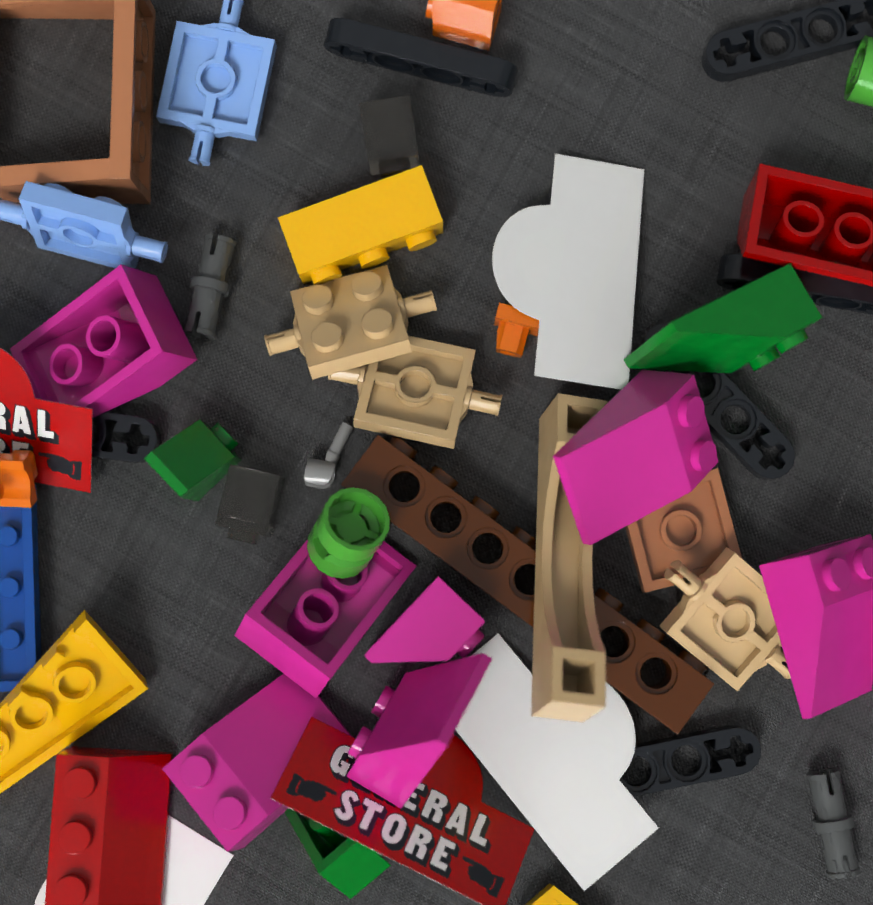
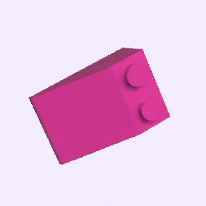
M122 264L10 348L13 357L27 373L35 398L93 409V418L159 388L198 360L158 277Z
M641 370L553 455L582 543L588 545L602 540L688 494L718 463L717 449L711 437L705 415L704 402L700 397L694 374Z
M871 534L821 544L759 565L802 719L813 718L872 691L873 539Z
M307 539L247 611L234 636L313 697L317 698L416 568L415 564L385 541L382 542L362 572L354 577L341 579L330 577L317 569L310 560L307 550Z
M484 653L407 672L395 690L386 685L371 711L372 714L379 717L374 728L370 730L363 726L347 753L356 760L346 777L395 806L402 808L447 747L492 658Z
M285 674L279 676L203 732L162 768L227 852L246 847L288 809V807L270 798L311 717L352 736L319 695L317 698L313 697Z

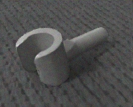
M342 422L327 450L325 461L308 458L304 474L306 486L319 489H327L332 486L335 479L337 462L340 458L339 455L353 430L351 425Z

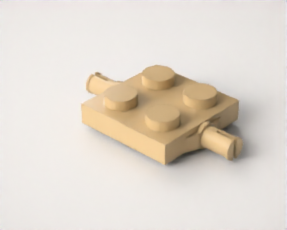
M384 265L340 277L320 285H311L290 291L295 310L293 328L270 335L266 334L264 338L269 356L299 348L306 358L313 380L411 353L412 350L407 334L408 318L437 311L432 290L402 298L401 294L393 286L388 266Z
M409 335L411 353L328 375V380L357 385L359 400L353 419L354 428L451 449L455 447L459 425L467 415L468 409L498 416L503 396L473 389L471 372L476 350Z
M728 547L723 550L706 572L699 576L690 571L680 560H675L670 565L683 575V579L668 567L666 568L664 577L684 592L681 601L659 625L669 636L737 692L755 671L764 667L767 663L785 679L791 678L788 668L782 664L783 661L786 662L781 648L782 645L763 578L756 570Z

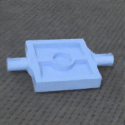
M223 0L219 23L197 25L176 21L156 118L159 123L187 128L195 133L189 161L197 165L201 162L202 166H210L215 138L230 136L256 142L258 139L277 45L275 39L250 35L238 27L244 0Z
M25 181L19 196L20 204L0 198V220L21 225L23 229H26L34 237L37 248L112 268L122 264L135 269L139 257L158 261L159 263H163L166 258L168 242L140 236L138 232L133 230L128 208L122 206L114 199L104 196H97L93 199L74 194L59 184L46 183L45 185H40Z

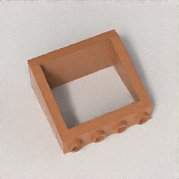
M0 0V18L114 20L110 158L0 166V198L11 202H20L19 196L25 181L40 185H45L46 183L59 184L74 194L93 199L97 196H104L114 199L120 204H150L156 10L151 0Z

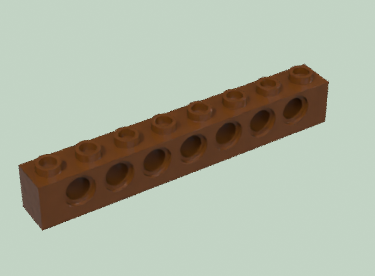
M377 435L341 485L345 488L365 489L378 496L387 508L390 522L534 628V593H521L515 586L514 575L522 565L532 564L535 566L536 539L518 526L510 533L495 521L500 513L475 495L472 501L468 502L454 491L459 483L436 465L428 472L414 462L413 459L418 452L400 438L392 436L387 442ZM404 473L413 475L420 483L418 495L408 502L396 500L390 492L392 480ZM440 504H451L460 512V525L453 532L442 533L436 530L431 523L432 511ZM485 533L497 537L502 548L499 558L489 564L479 562L474 557L472 551L474 540L479 535ZM599 587L594 593L599 633L607 627L617 626L624 635V644L621 650L615 654L606 655V682L678 735L714 685L712 681L703 675L708 667L684 649L678 655L668 650L661 644L666 635L642 618L639 619L636 625L619 613L624 604ZM653 657L660 658L665 665L663 679L655 685H645L640 675L643 663Z

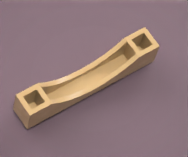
M561 393L556 395L539 418L531 716L584 722L605 708L606 651L600 637L595 613L592 570L593 544L582 543L553 455L590 421L608 401Z

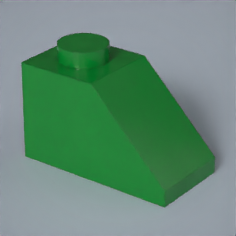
M200 419L151 451L144 458L181 498L197 502L241 461L233 451L239 445L234 437L219 422L211 428Z
M290 808L285 811L288 820L318 873L349 899H352L391 866L386 856Z

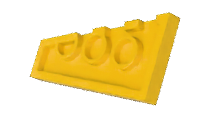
M85 609L0 703V794L148 690L146 678Z

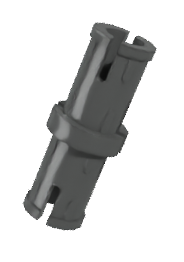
M211 233L204 236V246L197 276L191 277L189 288L193 290L186 326L183 330L189 336L202 339L203 335H205L207 340L216 339V329L223 298L229 297L231 289L227 279L233 252L237 244L234 239L218 234L217 240H215V235Z
M823 768L820 769L821 774H818L816 770L806 773V776L809 780L816 818H813L811 821L814 832L816 831V833L820 834L827 868V878L845 879L847 878L846 872H849L851 877L857 876L861 871L858 866L851 828L855 826L853 814L847 813L840 779V769Z

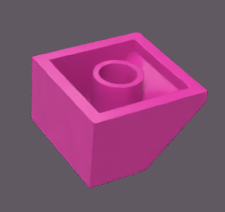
M437 576L368 649L364 656L371 663L449 661L456 652L462 658H465L485 637L479 628L486 621L440 576Z

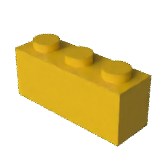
M422 165L278 217L303 284L312 281L314 285H320L342 277L341 270L359 263L362 269L377 266L390 258L389 252L406 246L409 251L423 249L434 244L437 241L436 235L443 233V220Z

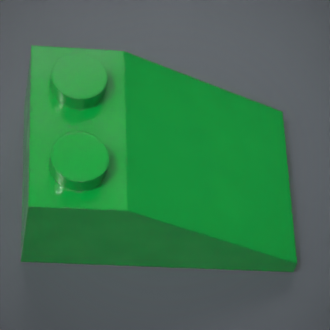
M790 263L670 322L623 360L627 367L631 369L733 373L749 364L755 372L780 358V354L791 350L809 339L805 329L823 317Z

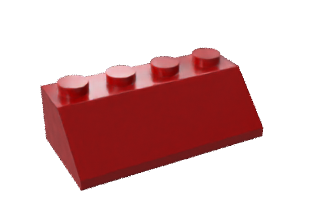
M760 163L743 198L737 233V241L742 257L781 266L791 263L794 269L873 287V189Z
M71 746L56 754L45 905H162L171 780L162 768L173 759V752Z

